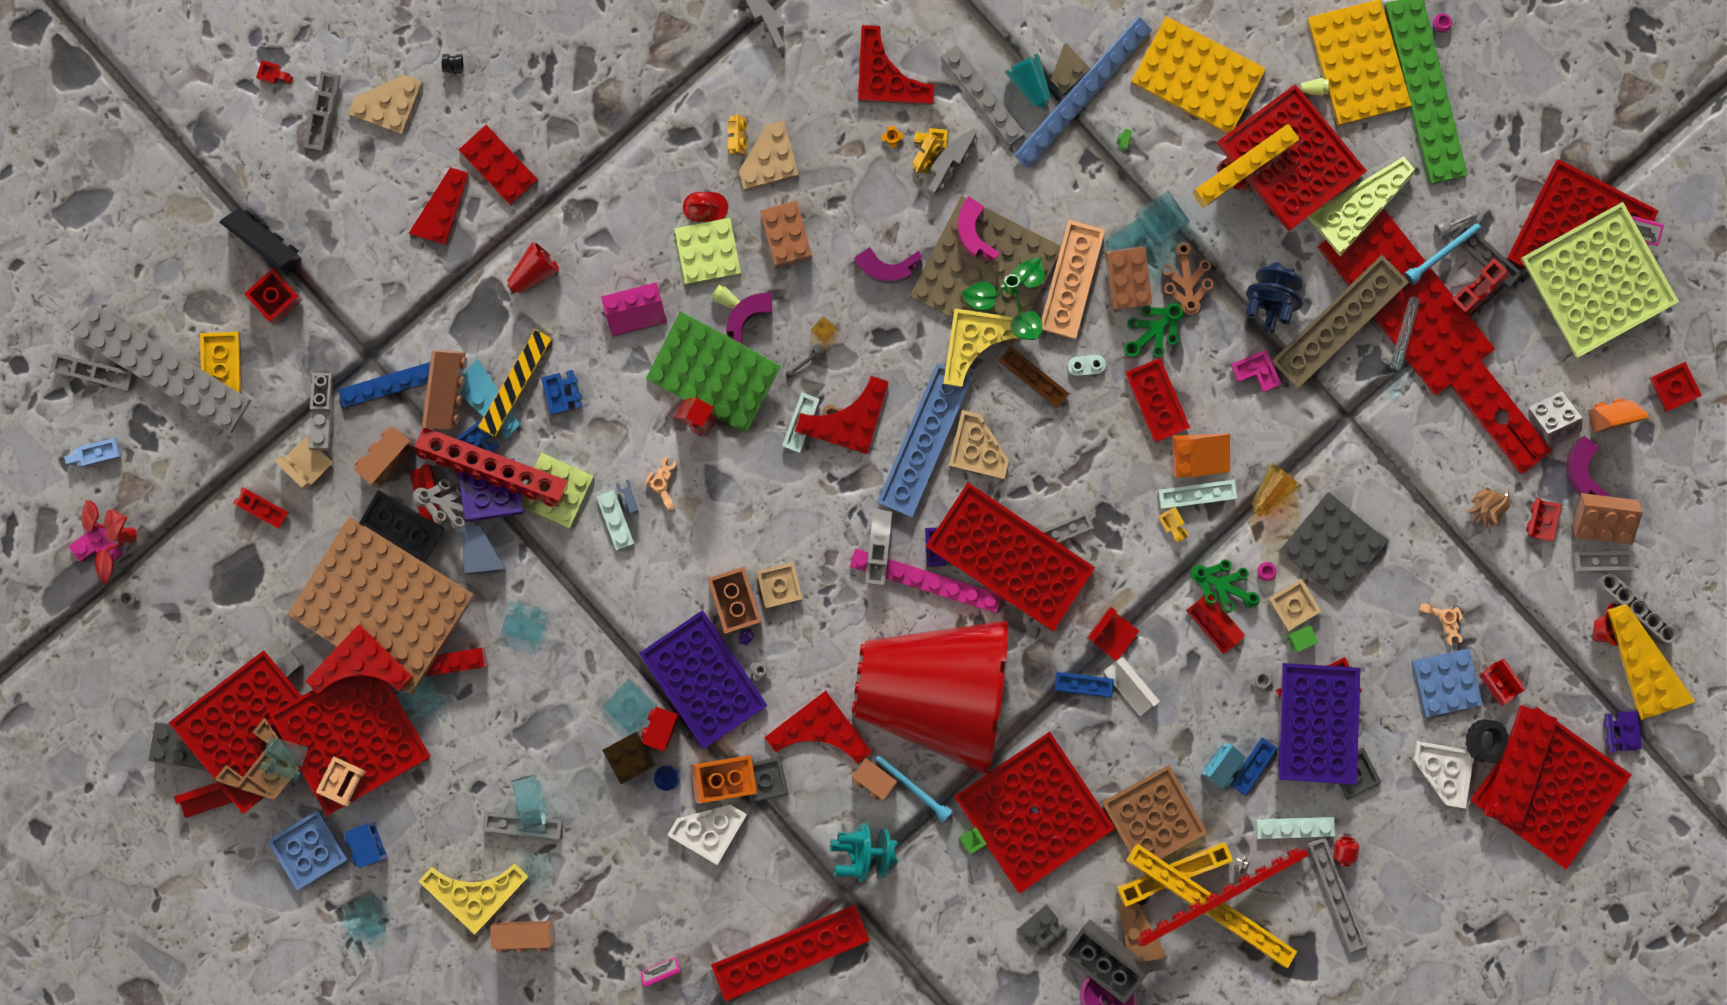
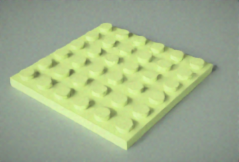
M1623 202L1520 258L1576 358L1679 302Z

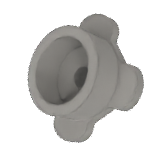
M124 588L119 598H117V604L125 606L127 610H133L134 604L140 599V595L131 592L130 588Z
M763 659L759 663H752L750 665L755 681L771 676L772 672L768 668L769 663L767 660Z
M1258 669L1257 675L1251 678V684L1259 687L1261 692L1267 691V687L1274 681L1273 676L1265 673L1264 669Z
M1238 855L1234 870L1238 871L1239 874H1242L1243 871L1246 872L1250 861L1247 860L1248 856Z

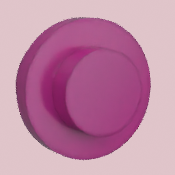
M1438 14L1433 20V26L1438 32H1447L1452 27V19L1447 14Z
M1270 562L1260 564L1257 569L1258 577L1263 581L1274 579L1277 573L1276 567Z

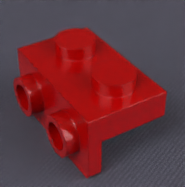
M1536 498V502H1533L1531 506L1532 519L1527 523L1526 531L1528 535L1534 539L1554 542L1563 505Z
M1504 658L1492 663L1479 674L1500 706L1506 705L1516 695L1526 690L1521 680L1516 676Z

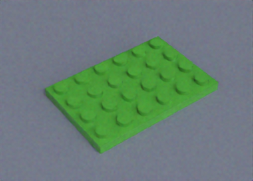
M680 311L646 379L684 400L686 398H699L714 407L717 418L747 433L782 365Z

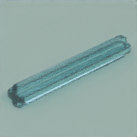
M1411 297L1408 301L1390 368L1393 370H1400L1403 364L1420 299L1416 297Z

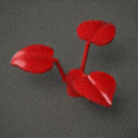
M85 500L81 514L83 528L87 532H92L95 526L106 529L107 540L109 542H118L105 548L104 551L99 550L95 557L96 573L104 584L109 585L114 567V561L109 551L123 546L124 543L135 542L137 532L134 527H123L127 517L113 509L107 510L104 517V525L97 522L99 512L96 505L91 500Z

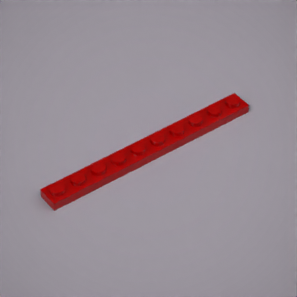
M1296 847L1287 852L1288 856L1284 858L1280 856L1271 861L1272 864L1268 867L1263 865L1254 870L1255 874L1251 876L1247 874L1240 877L1237 884L1233 885L1230 883L1222 887V892L1209 894L1205 897L1206 901L1202 903L1197 901L1189 906L1190 909L1186 912L1181 910L1172 915L1173 919L1169 921L1165 919L1158 922L1155 929L1150 930L1148 928L1140 932V937L1136 938L1135 941L1138 946H1146L1309 856L1306 849L1298 850Z

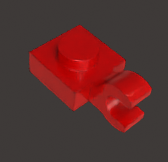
M261 60L256 76L258 80L275 85L277 79L291 84L293 76H290V73L280 71V65Z

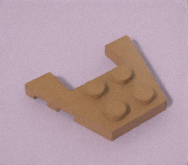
M263 719L253 731V734L268 744L265 751L244 777L226 765L215 778V781L275 800L299 770V767L280 742L267 720Z

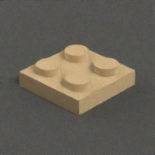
M794 562L756 571L766 609L803 600Z
M1302 579L1268 598L1287 631L1292 630L1322 612Z

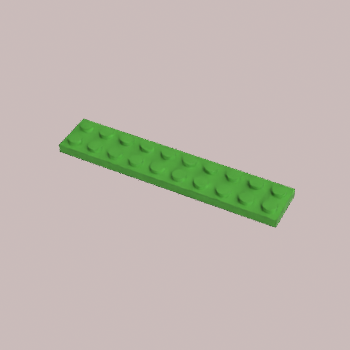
M1396 0L1387 2L1384 6L1412 106L1410 109L1429 184L1466 177L1468 173L1424 0Z

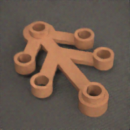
M1181 242L1176 246L1175 254L1181 259L1183 278L1173 271V267L1170 264H1165L1161 269V273L1180 285L1185 290V296L1176 290L1173 283H1167L1163 290L1165 294L1171 295L1181 303V308L1185 314L1195 315L1200 309V299L1213 287V281L1209 278L1204 279L1201 283V288L1194 296L1192 288L1204 272L1211 268V263L1208 260H1202L1199 268L1191 277L1188 259L1191 247L1188 243ZM1180 247H1186L1187 252H1181ZM1202 263H1206L1208 265V268L1203 269L1201 266ZM1164 268H1170V273H1165ZM1204 282H1209L1210 287L1206 288ZM1171 286L1173 288V291L1168 292L1166 290V287ZM1192 302L1194 304V308L1190 309L1188 307V303Z

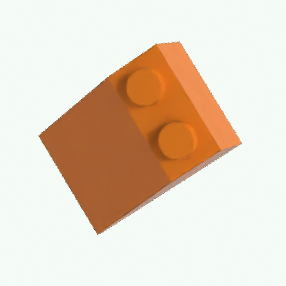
M1624 398L1613 400V404L1606 405V402L1595 404V408L1589 410L1594 432L1631 425L1649 418L1648 413L1632 400L1625 401Z
M1230 433L1172 435L1174 476L1176 478L1197 477L1230 472Z
M751 755L690 764L695 803H706L757 794Z

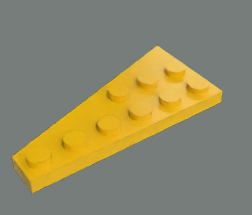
M1624 604L1607 610L1638 718L1643 720L1694 703L1695 700L1630 607Z

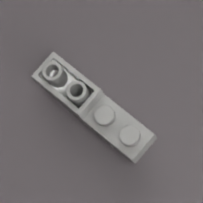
M740 0L741 3L745 2L747 6L745 11L749 19L753 18L755 23L762 21L760 24L764 32H768L771 37L768 39L773 49L776 48L778 53L785 51V44L779 32L784 30V25L766 0Z
M972 129L958 137L936 159L930 169V174L935 177L928 188V194L935 196L936 192H941L945 185L942 182L945 176L949 177L954 168L952 164L957 167L961 163L965 164L969 153H967L969 147H974L979 138L976 136V129Z
M312 373L311 421L308 448L309 450L329 451L330 435H332L333 376L332 373Z
M873 509L865 584L880 586L885 584L892 511Z

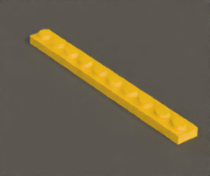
M1135 844L1126 859L1128 863L1189 904L1197 901L1202 903L1206 901L1205 897L1211 894L1139 844ZM1225 902L1204 913L1284 968L1289 967L1297 953L1289 945Z

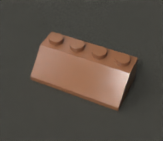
M449 349L432 351L422 421L423 428L450 430L456 428L459 424L460 415L458 414V409L462 404V395L460 394L461 388H463L465 383L463 372L467 366L466 352Z

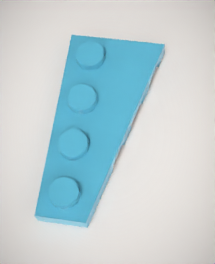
M477 359L463 374L465 383L463 388H461L460 395L484 417L499 391L481 362ZM510 411L499 430L506 439L521 426L512 411Z

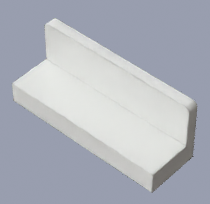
M1120 657L1104 671L1108 678L1114 679L1113 685L1139 716H1142L1151 707L1160 702L1123 657Z

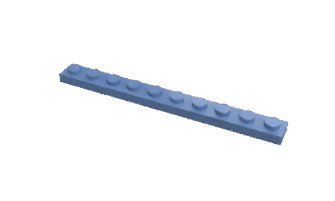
M1136 17L1015 152V158L1025 168H1029L1152 31L1141 17Z

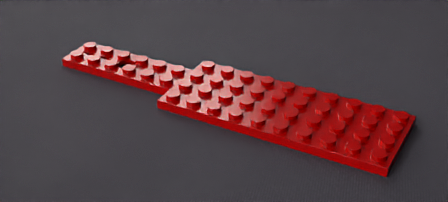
M1385 209L1375 217L1341 257L1327 240L1317 246L1348 287L1381 255L1403 276L1410 268H1418L1426 262ZM1429 268L1422 274L1420 281L1415 285L1408 282L1372 318L1433 395L1436 396L1450 385L1517 471L1523 474L1552 450L1482 363L1481 360L1495 350L1494 346L1471 317L1452 300L1454 296L1432 268ZM1498 410H1503L1508 414V421L1504 425L1496 423L1494 419L1495 413Z

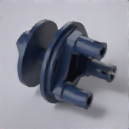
M1279 262L1271 263L1269 267L1258 269L1255 277L1259 283L1248 286L1246 291L1249 303L1245 315L1250 318H1256L1259 308L1264 309L1266 320L1263 331L1267 333L1268 330H1270V333L1275 332L1277 319L1282 324H1290L1292 313L1303 306V298L1295 292L1302 288V278L1295 273L1294 269H1287Z

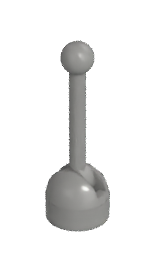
M1472 211L1470 215L1450 224L1439 222L1434 225L1435 233L1439 238H1443L1450 233L1451 227L1470 218H1477L1478 213Z

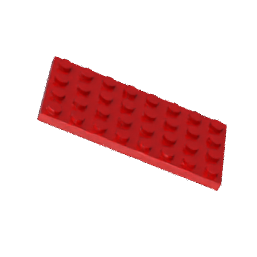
M968 482L925 545L926 548L1052 632H1054L1096 568Z

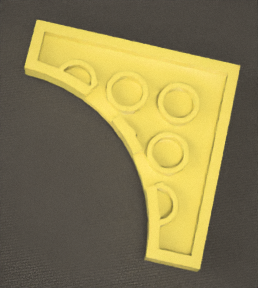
M954 309L943 385L962 387L970 365L979 354L999 342L1021 339L1016 337L1011 331L1010 325L1014 317Z
M514 863L508 870L492 879L479 882H465L452 879L431 867L418 882L475 935L529 876Z

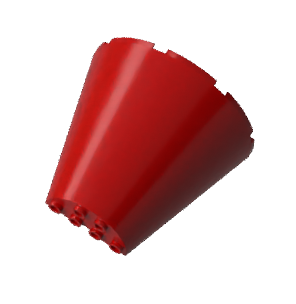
M997 621L866 640L865 644L860 646L859 655L863 656L862 663L858 662L857 674L860 675V682L855 683L854 694H858L857 702L853 701L851 713H855V717L982 774H987L992 761L997 734V721L999 720L1008 646V622Z

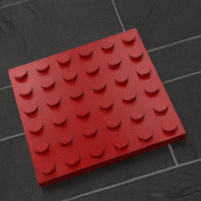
M1296 84L1216 143L1233 163L1287 124L1290 125L1299 138L1298 142L1245 178L1288 232L1367 172Z
M1556 159L1506 259L1526 270L1520 258L1622 202L1631 216L1650 221L1655 220L1659 210Z
M263 650L168 722V724L214 780L226 765L244 777L268 747V744L253 734V731L263 719L267 720L280 742L291 755L269 714L301 697V695L265 650ZM216 781L242 814L265 798Z
M370 676L348 677L332 685L321 695L311 690L269 714L326 816L345 807L316 793L333 756L366 771L364 777L361 776L350 799L351 803L431 757L389 683L379 678ZM348 771L337 796L343 797L354 775L353 772Z
M1534 707V708H1533L1534 710H1537V711H1540V712H1542V713H1545L1544 711H1542V710H1541L1540 708H1538V707ZM1557 721L1522 827L1517 828L1501 821L1498 822L1567 870L1632 774ZM1501 760L1496 761L1469 800L1483 811L1485 810Z
M1050 731L954 795V798L974 828H977L986 842V846L1019 894L1115 829ZM1037 807L1038 813L1036 814L1030 808Z

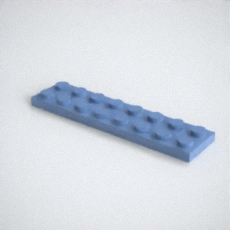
M937 363L877 501L878 504L911 518L915 513L972 380V377L965 375L962 387L943 385L946 366Z

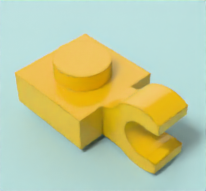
M929 128L928 133L915 132V143H923L926 136H929L931 133L937 139L945 141L942 150L946 149L948 130Z
M1176 507L1158 516L1166 533L1171 531L1177 543L1189 537L1188 532L1181 527L1185 523Z

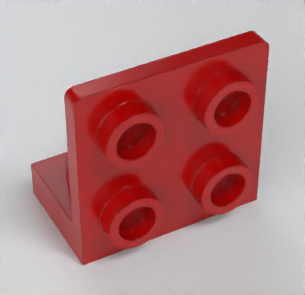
M1109 607L1086 639L1117 661L1139 630L1118 615L1114 608Z

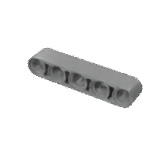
M1607 574L1597 579V588L1618 606L1628 605L1646 632L1657 642L1662 644L1672 643L1677 639V630L1617 576ZM1606 578H1608L1611 581L1610 588H1607L1605 586L1604 582ZM1621 591H1623L1626 596L1624 601H1622L1619 598V593ZM1635 604L1640 607L1638 614L1634 612ZM1650 617L1654 619L1653 627L1648 623ZM1664 630H1667L1669 633L1667 640L1663 637Z

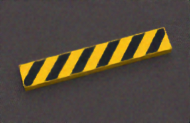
M534 330L478 426L480 430L496 437L552 338Z

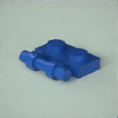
M573 370L566 371L568 379L562 380L560 373L541 377L551 415L570 411L568 405L570 402H574L575 409L583 407L581 402L583 399L582 394L579 393L577 386L578 379L575 377ZM564 386H570L572 395L566 396Z
M481 420L455 438L477 447L482 444L485 450L493 453L500 447L497 441L489 445L487 440L492 436L478 428ZM470 460V461H468V463H469V464H476L477 461H476V460Z

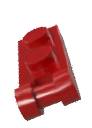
M244 487L241 488V494L238 499L234 500L233 504L280 529L289 512ZM247 497H250L252 499L250 500L249 504H245L244 502L246 501Z

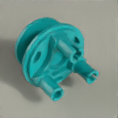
M861 823L855 833L838 832L837 840H830L831 852H847L850 854L852 861L851 866L835 865L834 877L857 878L859 882H865L868 877L871 858H876V868L880 878L887 876L889 867H896L898 864V859L895 855V847L898 842L890 840L887 829L879 831L876 848H871V836L867 823Z

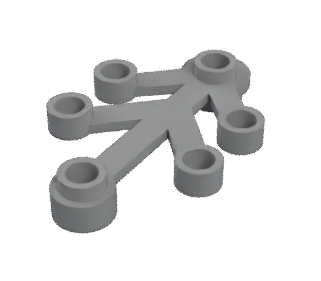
M446 479L440 480L436 486L428 490L418 488L414 491V503L420 507L425 506L435 523L442 524L447 517L454 529L459 530L462 528L464 519L456 516L453 511L464 514L463 505L452 502L462 498L460 485L454 492L442 498L435 497L434 495L439 492H446L450 488V482ZM434 505L439 506L442 511H437Z

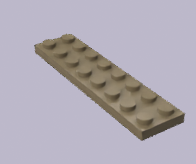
M1381 255L1272 360V364L1298 389L1409 281Z

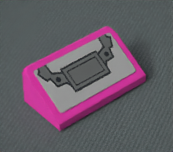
M1631 216L1646 244L1658 246L1664 224Z
M673 957L642 971L643 986L646 988L680 973L681 967L677 958Z

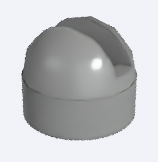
M359 135L358 145L360 148L367 150L373 145L374 138Z

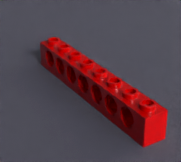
M428 428L422 429L414 446L415 454L421 459H430L440 466L452 467L458 473H468L477 480L484 479L493 486L505 487L508 491L516 494L519 492L528 499L543 501L545 505L550 507H560L568 488V480ZM435 446L441 447L439 451L432 450ZM452 453L459 454L456 458L450 457ZM476 460L477 463L472 465L468 461ZM492 466L495 470L487 471L486 468ZM507 473L513 474V477L506 478L504 477V475ZM524 480L531 481V483L528 485H525L522 482ZM548 487L549 490L544 492L541 491L540 488Z

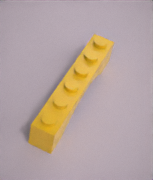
M1287 124L1197 187L1192 195L1202 209H1204L1250 174L1294 146L1299 140L1298 136L1290 125Z
M1219 842L1168 865L1190 878L1233 861L1226 842ZM1146 874L1116 887L1125 907L1166 888Z

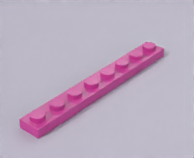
M855 548L850 567L866 572L868 552ZM887 558L886 579L993 613L997 612L1001 597L992 591Z

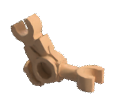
M665 457L662 460V469L658 468L654 478V473H650L645 485L646 487L651 486L654 492L660 494L668 511L675 509V506L666 490L667 483L672 475L670 471L676 469L677 463L674 461L673 465L669 467L666 465L668 458Z
M1421 603L1419 611L1434 615L1442 622L1444 633H1448L1446 637L1448 645H1453L1452 638L1454 636L1457 638L1458 643H1462V636L1457 632V630H1460L1457 621L1461 622L1463 617L1458 607H1455L1453 610H1440L1429 604Z

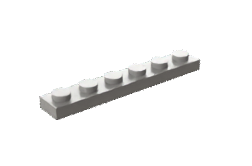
M957 45L941 56L944 63L1009 146L1025 135L1021 127Z

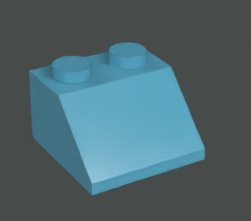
M1224 743L1202 772V775L1219 788L1228 787L1234 779L1232 775L1235 771L1239 772L1244 766L1245 762L1243 760L1246 757L1230 743Z

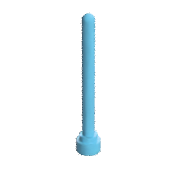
M1474 224L1421 266L1413 269L1410 268L1404 273L1405 278L1410 284L1415 285L1420 281L1425 271L1478 232L1481 226Z
M881 756L875 758L877 764L932 808L942 823L951 814L952 810L948 806H940Z

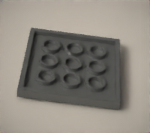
M1327 492L1279 551L1339 600L1387 543V540L1330 492Z

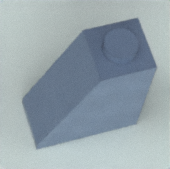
M477 522L466 523V527L461 528L465 574L505 571L506 567L484 528L477 525Z

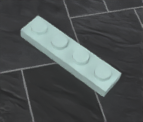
M1235 480L1158 490L1161 509L1237 499Z
M1334 817L1256 819L1257 839L1335 836Z

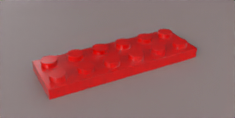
M1524 705L1519 706L1483 815L1517 828L1522 827L1558 718Z

